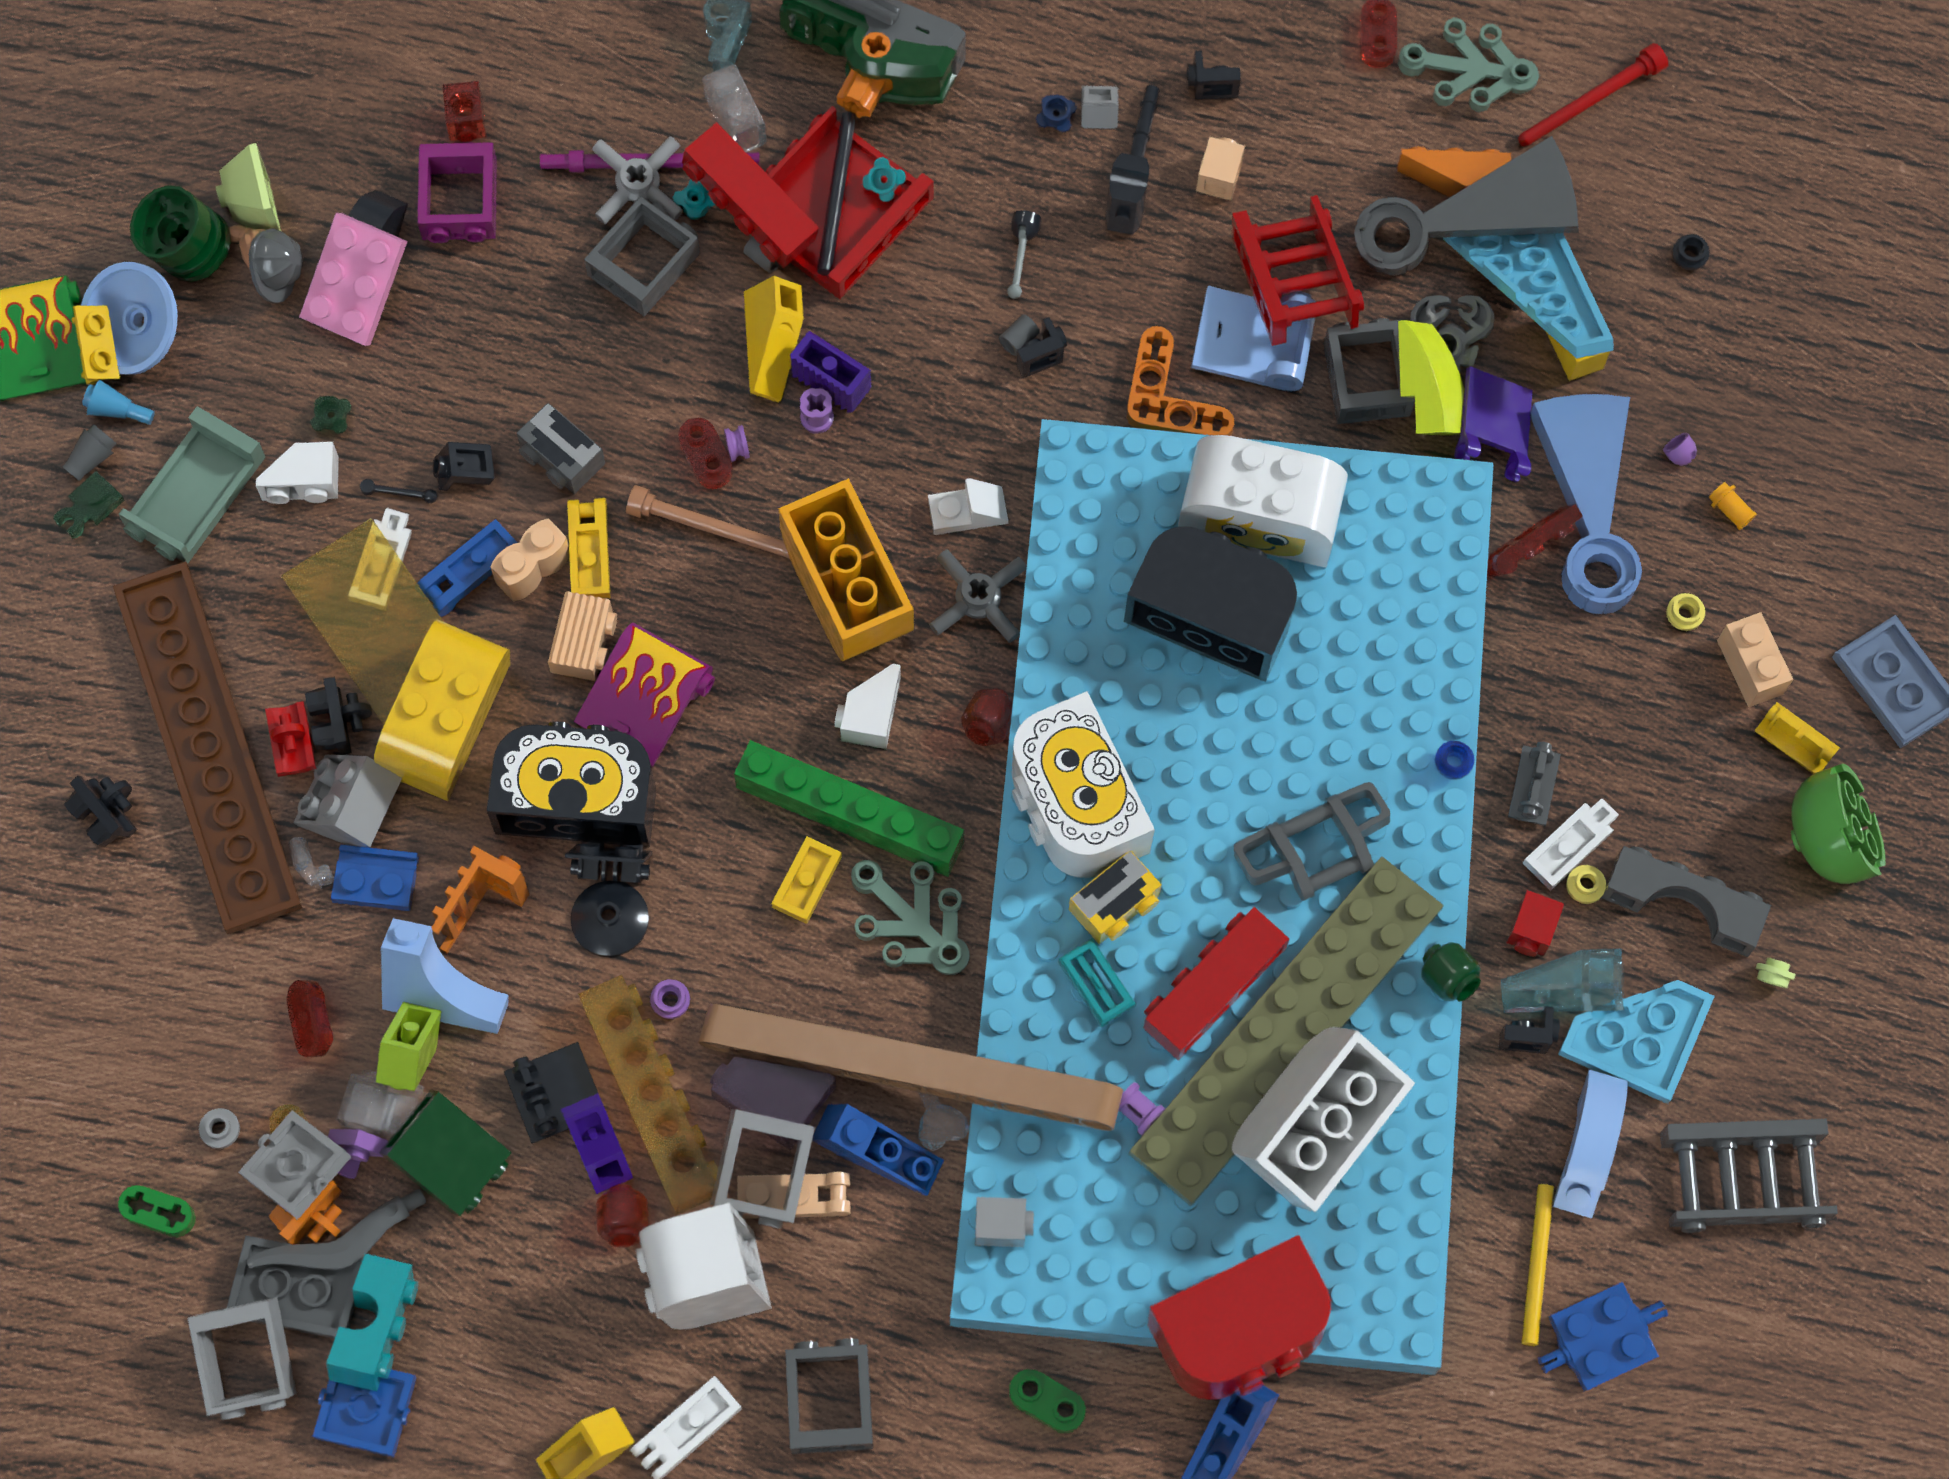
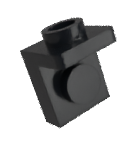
M1195 51L1193 64H1187V85L1194 86L1195 100L1238 98L1241 83L1240 67L1218 65L1212 68H1204L1202 51Z
M1050 317L1042 319L1041 335L1043 340H1030L1021 349L1017 350V368L1022 378L1063 363L1064 347H1067V340L1060 326L1054 327Z
M447 442L433 460V475L435 478H438L439 490L448 491L453 483L490 485L495 479L491 445Z
M1544 1007L1540 1014L1539 1027H1534L1533 1022L1525 1020L1512 1021L1510 1025L1505 1024L1499 1034V1050L1546 1054L1552 1042L1557 1043L1559 1038L1560 1020L1553 1018L1554 1007Z

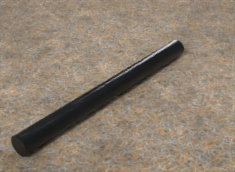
M843 112L841 116L817 273L828 276L833 268L856 114L852 112Z

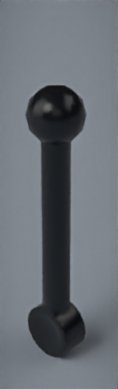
M364 479L360 483V489L364 495H372L374 492L420 498L429 504L434 503L438 498L437 492L433 489L418 491L376 485L371 479Z

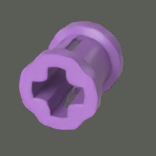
M810 388L806 390L800 397L801 424L809 432H825L833 424L832 397L823 388Z
M1134 1082L1123 1092L1118 1112L1120 1111L1138 1127L1137 1132L1143 1136L1166 1108L1162 1105L1156 1106L1139 1091L1140 1085Z

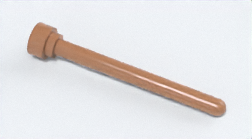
M634 485L630 493L626 514L642 518L643 515L650 517L651 514L790 559L783 540L656 500V495L650 494V489Z

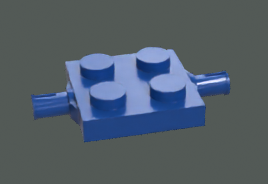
M1618 1283L1548 1316L1557 1335L1558 1349L1538 1357L1539 1365L1555 1359L1553 1362L1541 1367L1544 1373H1548L1566 1363L1575 1372L1583 1391L1592 1389L1659 1357L1650 1339L1647 1325L1667 1317V1309L1653 1315L1651 1314L1665 1306L1659 1300L1640 1310L1632 1302L1624 1283Z

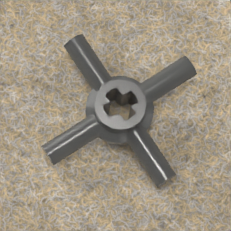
M948 549L940 553L937 557L938 562L957 582L958 586L955 597L956 604L929 623L932 631L939 636L967 615L975 619L987 617L1008 643L1017 639L1020 632L998 607L1001 602L1000 589L1027 569L1025 562L1020 557H1017L992 577L982 573L970 575ZM973 593L978 595L975 599L972 598ZM982 593L985 594L984 599L979 598Z

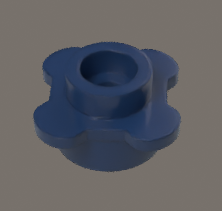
M1047 95L1043 97L1041 101L1042 111L1036 116L1038 126L1041 128L1053 127L1060 133L1069 131L1071 128L1070 118L1076 112V104L1061 95ZM1059 112L1060 115L1054 116L1053 113Z

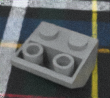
M325 755L323 760L316 766L314 780L307 794L299 802L298 814L293 823L301 828L349 846L371 847L402 778L375 763L368 756Z

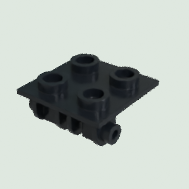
M581 840V844H576L565 854V858H573L571 860L570 873L571 875H578V879L598 880L599 863L602 860V881L607 879L608 861H614L613 882H618L620 862H622L621 882L641 883L642 880H649L650 864L643 863L651 857L652 851L643 850V844L622 842L620 847L605 848L604 841Z
M578 1042L529 1061L528 1057H521L513 1062V1068L504 1071L531 1144L569 1130L561 1109L598 1093Z

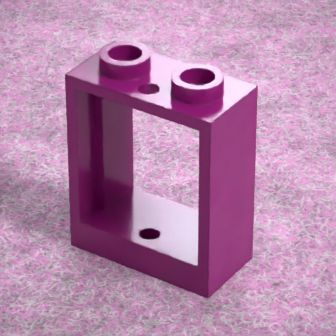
M493 143L419 144L417 224L422 240L444 243L448 240L465 239L470 242L496 239L497 158ZM483 173V214L430 215L431 174Z

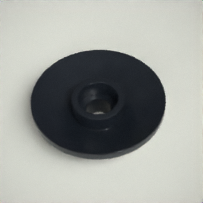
M602 881L586 888L574 902L570 917L571 928L578 943L590 953L603 957L620 956L634 949L644 938L649 925V912L644 898L632 886L619 881ZM612 909L616 912V915L611 920H604L601 917L603 911Z

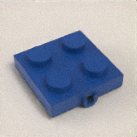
M391 1369L387 1379L381 1378L377 1391L329 1380L327 1388H322L319 1394L318 1404L321 1405V1409L312 1437L317 1440L394 1458L403 1425H407V1415L411 1411L408 1407L417 1377L413 1374Z

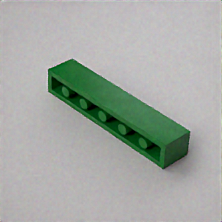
M752 740L749 741L734 773L736 788L913 863L927 862L933 867L935 872L949 877L964 844V829Z

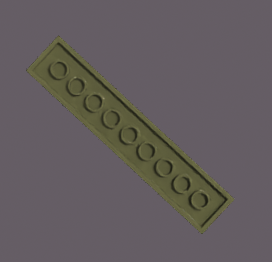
M1381 856L1167 1106L1165 1111L1132 1147L1129 1155L1192 1206L1235 1154L1232 1152V1144L1241 1125L1298 1052L1323 1030L1330 1027L1342 1028L1441 912L1444 905Z

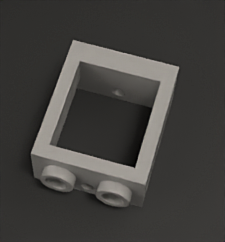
M731 1109L710 1204L718 1206L730 1203L742 1218L743 1213L758 1215V1224L782 1229L783 1221L794 1223L815 1127ZM742 1128L798 1140L783 1210L726 1198Z
M277 1297L201 1313L188 1318L207 1416L220 1413L221 1420L246 1415L245 1407L259 1404L261 1411L273 1410L286 1406L285 1399L297 1394ZM265 1318L278 1387L225 1399L211 1330Z

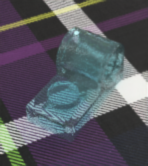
M707 0L703 8L705 31L710 40L713 41L708 60L712 62L714 77L727 81L752 22L750 2L744 0ZM720 17L727 18L725 21H716L715 19Z

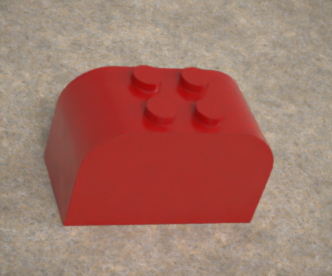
M1297 1235L1150 1306L1147 1326L1178 1385L1194 1397L1205 1400H1218L1238 1391L1241 1396L1248 1395L1264 1385L1263 1379L1275 1373L1278 1378H1281L1301 1367L1299 1361L1310 1356L1317 1349L1323 1338L1330 1316L1331 1300L1323 1279L1300 1236Z

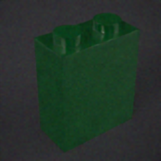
M430 1090L379 1153L449 1212L461 1216L464 1211L470 1213L478 1205L483 1197L480 1191L488 1181L494 1182L504 1173L509 1164L505 1160L512 1152L439 1091Z

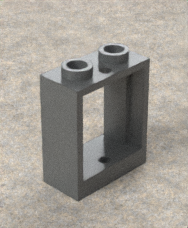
M640 196L584 259L587 276L645 317L700 255L698 235L688 224L684 222L679 224L670 218L669 213L663 206L657 202L649 203ZM644 225L679 249L676 255L647 287L612 262Z
M1378 318L1369 323L1359 324L1358 328L1351 329L1349 322H1341L1327 328L1323 344L1337 424L1411 416L1415 398L1401 397L1398 321L1401 320L1390 321L1387 318ZM1391 341L1399 389L1348 394L1340 347Z
M840 1339L835 1341V1346L818 1347V1342L804 1341L794 1343V1349H786L791 1454L873 1449L867 1344L859 1345L858 1339ZM858 1359L862 1427L800 1431L797 1363Z

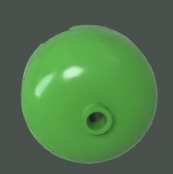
M1840 764L1809 776L1797 789L1791 811L1793 824L1791 837L1797 851L1802 852L1804 858L1816 873L1829 881L1840 884L1857 883L1882 875L1879 867L1886 865L1884 843L1876 814L1870 813L1867 802L1861 795L1859 796L1858 793L1864 792V787L1854 771L1846 764ZM1868 826V829L1862 831L1863 827Z

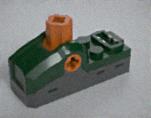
M782 0V6L779 9L780 27L787 35L799 42L809 45L813 43L820 46L828 54L846 57V80L837 95V104L842 106L846 112L856 114L857 118L862 116L870 117L879 102L910 105L943 103L965 62L966 33L958 25L899 0H889L900 6V15L894 25H888L839 0Z

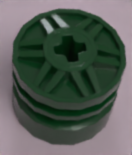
M167 185L151 191L137 205L130 222V236L136 249L180 281L194 282L207 278L219 269L227 257L231 243L230 229L224 218L181 186Z

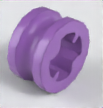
M743 425L738 426L736 431H730L729 428L724 429L731 462L736 461L738 456H743L745 459L750 458Z

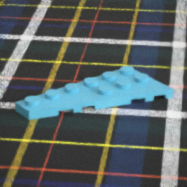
M1563 233L1443 238L1576 359L1614 350L1613 337Z

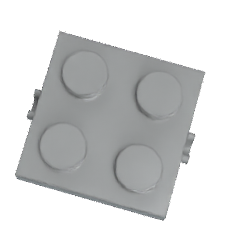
M292 1110L271 1135L265 1134L260 1138L258 1142L259 1149L238 1173L298 1220L351 1156ZM269 1139V1145L264 1146V1142Z

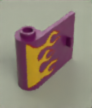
M631 623L620 636L574 722L585 729L589 725H603L610 728V731L631 735L644 746L648 753L650 764L654 767L689 701L697 699L700 695L705 697L711 690L715 681V677L711 675L713 667L641 626Z

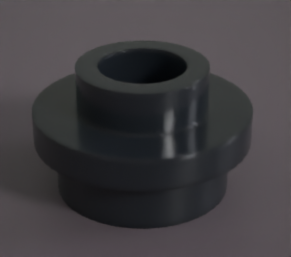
M1689 234L1675 242L1672 256L1675 263L1681 268L1698 270L1707 263L1710 249L1704 238L1696 234ZM1692 251L1695 253L1696 257H1690L1686 255L1684 252Z

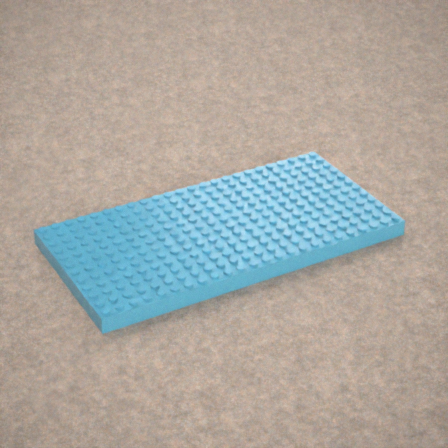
M1042 419L977 1056L1102 1081L1122 1088L1123 1092L1132 1083L1137 1082L1140 1085L1139 1091L1156 1106L1162 1105L1164 1108H1167L1368 873V871L1365 873L1355 872L1315 891L1313 897L1302 901L1294 888L1289 873L1260 885H1252L1234 857V845L1264 829L1269 824L1274 822L1281 824L1324 804L1325 798L1367 782L1374 784L1390 809V823L1364 838L1373 863L1375 864L1383 856L1442 903L1444 907L1342 1027L1357 1030L1410 1077L1415 1084L1316 1212L1293 1206L1236 1155L1233 1156L1195 1203L1190 1206L1129 1155V1151L1142 1136L1137 1132L1138 1127L1120 1111L1117 1115L1114 1130L1105 1131L972 1104L950 1326L1158 1347L1147 1326L1150 1306L1299 1235L1328 1289L1331 1300L1329 1320L1319 1346L1310 1356L1299 1362L1435 1375L1441 1368L1462 1002L1442 1000L1424 982L1421 977V971L1424 965L1423 956L1432 946L1436 944L1442 946L1450 942L1458 943L1464 949L1466 946L1494 463L1248 439L1325 457L1343 467L1348 475L1334 541L1326 568L1266 554L1267 558L1278 562L1291 574L1297 589V600L1285 641L1266 682L1124 622L1128 592L1151 544L1163 532L1178 527L1197 442L1203 437L1211 435ZM1088 691L1155 829L1150 853L1138 859L1162 884L1160 895L1157 897L1160 902L1152 911L1143 917L1138 913L1127 922L1130 926L1119 938L1111 941L1108 937L1100 945L1068 910L1070 898L1097 876L1079 878L1059 870L1048 857L1043 844L1036 846L1028 828V825L1032 823L1026 810L1020 812L1012 795V790L1016 789L1012 779L1013 745L1020 725L1031 715ZM1363 798L1345 805L1357 826L1379 815L1378 810L1369 798ZM1332 818L1288 837L1299 855L1308 877L1352 857L1349 845ZM1270 841L1245 853L1252 867L1256 870L1282 862ZM1253 907L1257 908L1290 938L1286 950L1178 1061L1143 1029L1145 1018L1147 1017L1144 1013L1145 1009L1157 996L1161 995L1164 999L1174 989L1171 983L1184 968L1188 967L1192 971L1201 962V959L1198 957L1200 952L1213 939L1219 943L1229 933L1225 928L1239 912L1246 915ZM1091 938L1136 1003L1133 1009L1123 1012L1120 1017L1110 1020L1102 1028L1058 963L1060 957ZM1084 953L1083 956L1115 1004L1122 1003L1090 953ZM1076 960L1071 961L1104 1013L1109 1011ZM977 1197L1026 1199V1211H1034L1033 1236L1025 1235L1024 1247L975 1246Z

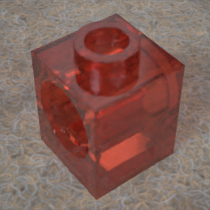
M479 81L443 84L445 122L450 141L471 142L477 138L486 137L484 105ZM462 112H472L465 117L458 116Z

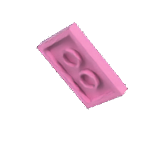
M336 213L300 318L362 345H371L407 241L343 213Z

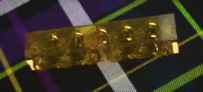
M620 975L579 993L578 996L675 1215L677 1216L710 1201L718 1172L717 1165L714 1160L706 1162L701 1148L707 1146L698 1124L690 1127L684 1114L691 1110L682 1088L674 1091L669 1077L675 1075L666 1053L659 1056L653 1042L659 1040L650 1018L642 1020L637 1007L643 1005V1002L635 984L632 983L627 986L623 976ZM619 1015H626L631 1018V1023L626 1029L615 1030L610 1026L612 1020ZM642 1050L647 1053V1058L640 1065H630L626 1062L630 1052ZM650 1085H657L663 1089V1093L657 1100L648 1101L642 1097L644 1089ZM672 1120L679 1124L678 1131L669 1137L660 1135L658 1133L660 1124L664 1121ZM690 1156L695 1160V1165L690 1171L681 1173L673 1168L675 1161L679 1157Z

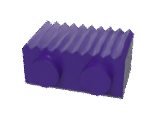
M811 331L807 332L790 354L792 377H798L799 382L804 381V385H810V388H823L831 395L835 405H840L841 409L847 410V413H852L871 388L870 369Z

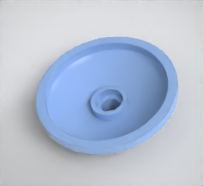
M135 262L113 264L101 271L92 280L84 294L81 306H108L119 374H139L154 367L163 359L171 347L177 328V305L172 289L167 281L155 269Z

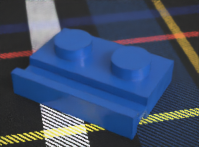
M340 845L339 860L336 865L331 894L333 903L411 911L417 875L416 868L417 863H419L418 853Z

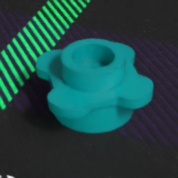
M880 157L875 160L874 167L869 171L868 175L863 177L862 182L866 189H872L879 194L882 201L888 202L894 198V191L898 185L906 181V174L903 170H896L889 165L888 159ZM883 176H886L888 179L886 183L881 182Z
M690 180L685 189L677 191L673 195V202L681 206L688 218L693 220L704 216L710 207L715 206L708 195L709 191L703 187L700 181L695 183ZM692 197H698V200L692 201Z

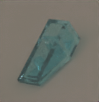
M1622 949L1579 950L1501 979L1504 1013L1542 1012L1545 1006L1554 1007V1012L1624 1010Z

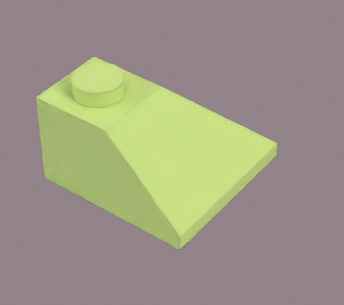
M250 144L219 170L222 185L216 186L220 206L221 208L228 206L232 219L247 228L265 230L275 228L281 231L268 174L257 144Z

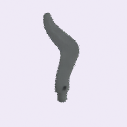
M420 1189L402 1198L396 1196L372 1211L351 1230L335 1241L270 1248L250 1257L246 1262L249 1268H256L266 1265H290L326 1270H339L350 1267L359 1262L364 1257V1254L370 1251L388 1229L409 1217V1212L425 1204L426 1200Z

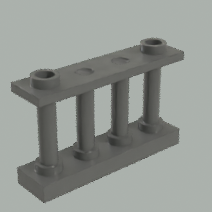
M1827 1119L1667 1124L1660 1132L1661 1148H1673L1674 1153L1678 1154L1684 1211H1676L1668 1219L1669 1227H1681L1682 1232L1685 1233L1702 1232L1706 1230V1226L1801 1222L1802 1228L1806 1229L1825 1227L1826 1222L1837 1215L1838 1211L1837 1206H1820L1813 1148H1816L1817 1143H1820L1829 1134ZM1777 1144H1792L1793 1149L1797 1150L1803 1207L1780 1208L1774 1149L1778 1148ZM1753 1145V1150L1758 1152L1764 1208L1740 1209L1734 1151L1738 1149V1146ZM1698 1147H1713V1151L1718 1152L1723 1210H1700L1694 1152L1698 1151Z

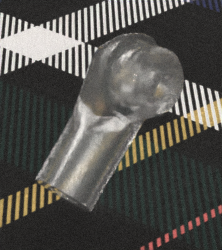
M304 837L291 839L288 847L294 869L309 886L314 889H322V886L332 884L334 878L329 865L323 864L317 868L315 867L307 839Z

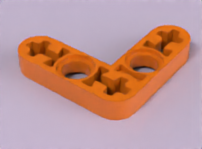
M1153 326L1143 332L1127 406V420L1133 428L1231 436L1234 429V417L1228 409L1221 406L1164 396L1174 338L1171 332L1161 326ZM1154 339L1161 340L1157 361L1150 360ZM1146 371H1154L1160 376L1161 380L1155 386H1147L1141 382L1140 375ZM1141 406L1148 407L1149 413L1146 415V418L1139 417ZM1160 408L1165 409L1163 422H1158ZM1176 411H1184L1190 416L1191 421L1188 425L1176 426L1171 422L1170 415ZM1197 415H1203L1200 429H1195ZM1214 419L1222 420L1220 432L1212 430Z

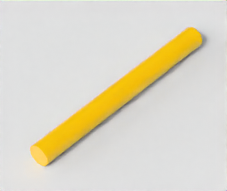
M1539 1184L1537 1189L1522 1344L1528 1346H1538L1554 1192V1186Z

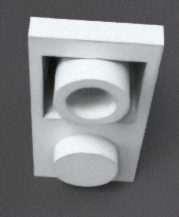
M333 442L294 443L256 478V488L262 501H268L272 504H285L289 500L305 499L311 503H322L327 501V499L338 498L339 457Z

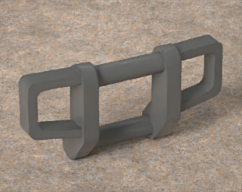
M1367 782L1342 793L1334 794L1325 798V803L1281 824L1278 822L1269 824L1264 829L1237 842L1234 845V857L1248 881L1256 886L1289 873L1297 894L1302 901L1313 897L1315 895L1314 892L1355 872L1365 873L1374 866L1364 838L1390 823V809L1374 784ZM1363 798H1369L1378 810L1379 815L1357 826L1345 805ZM1332 818L1349 845L1352 857L1308 877L1304 865L1288 837ZM1270 841L1282 862L1261 870L1254 869L1245 853Z

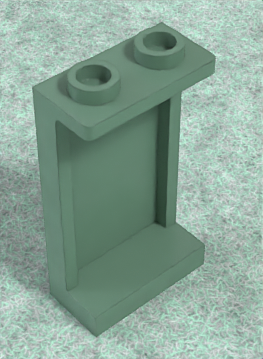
M198 406L188 417L192 425L191 430L132 510L129 512L123 508L118 514L125 526L123 528L124 532L131 538L141 543L146 539L156 545L154 549L166 559L174 561L175 558H178L183 562L186 561L187 564L265 459L264 452L258 441Z

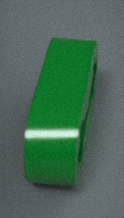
M139 1185L128 1187L119 1197V1211L132 1224L171 1237L184 1236L195 1225L196 1217L194 1210L181 1198ZM143 1195V1201L152 1206L153 1210L149 1212L139 1209L136 1215H133L134 1210L129 1206L131 1200L138 1201L140 1196ZM178 1208H181L180 1212L185 1217L183 1223L176 1222L171 1227V1222L166 1217L161 1216L162 1210L175 1213Z

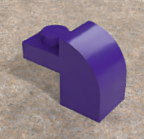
M598 1093L561 1109L596 1194L633 1179V1175Z

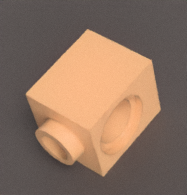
M1209 137L1198 174L1196 191L1231 200L1241 169L1245 146L1229 138L1218 139Z

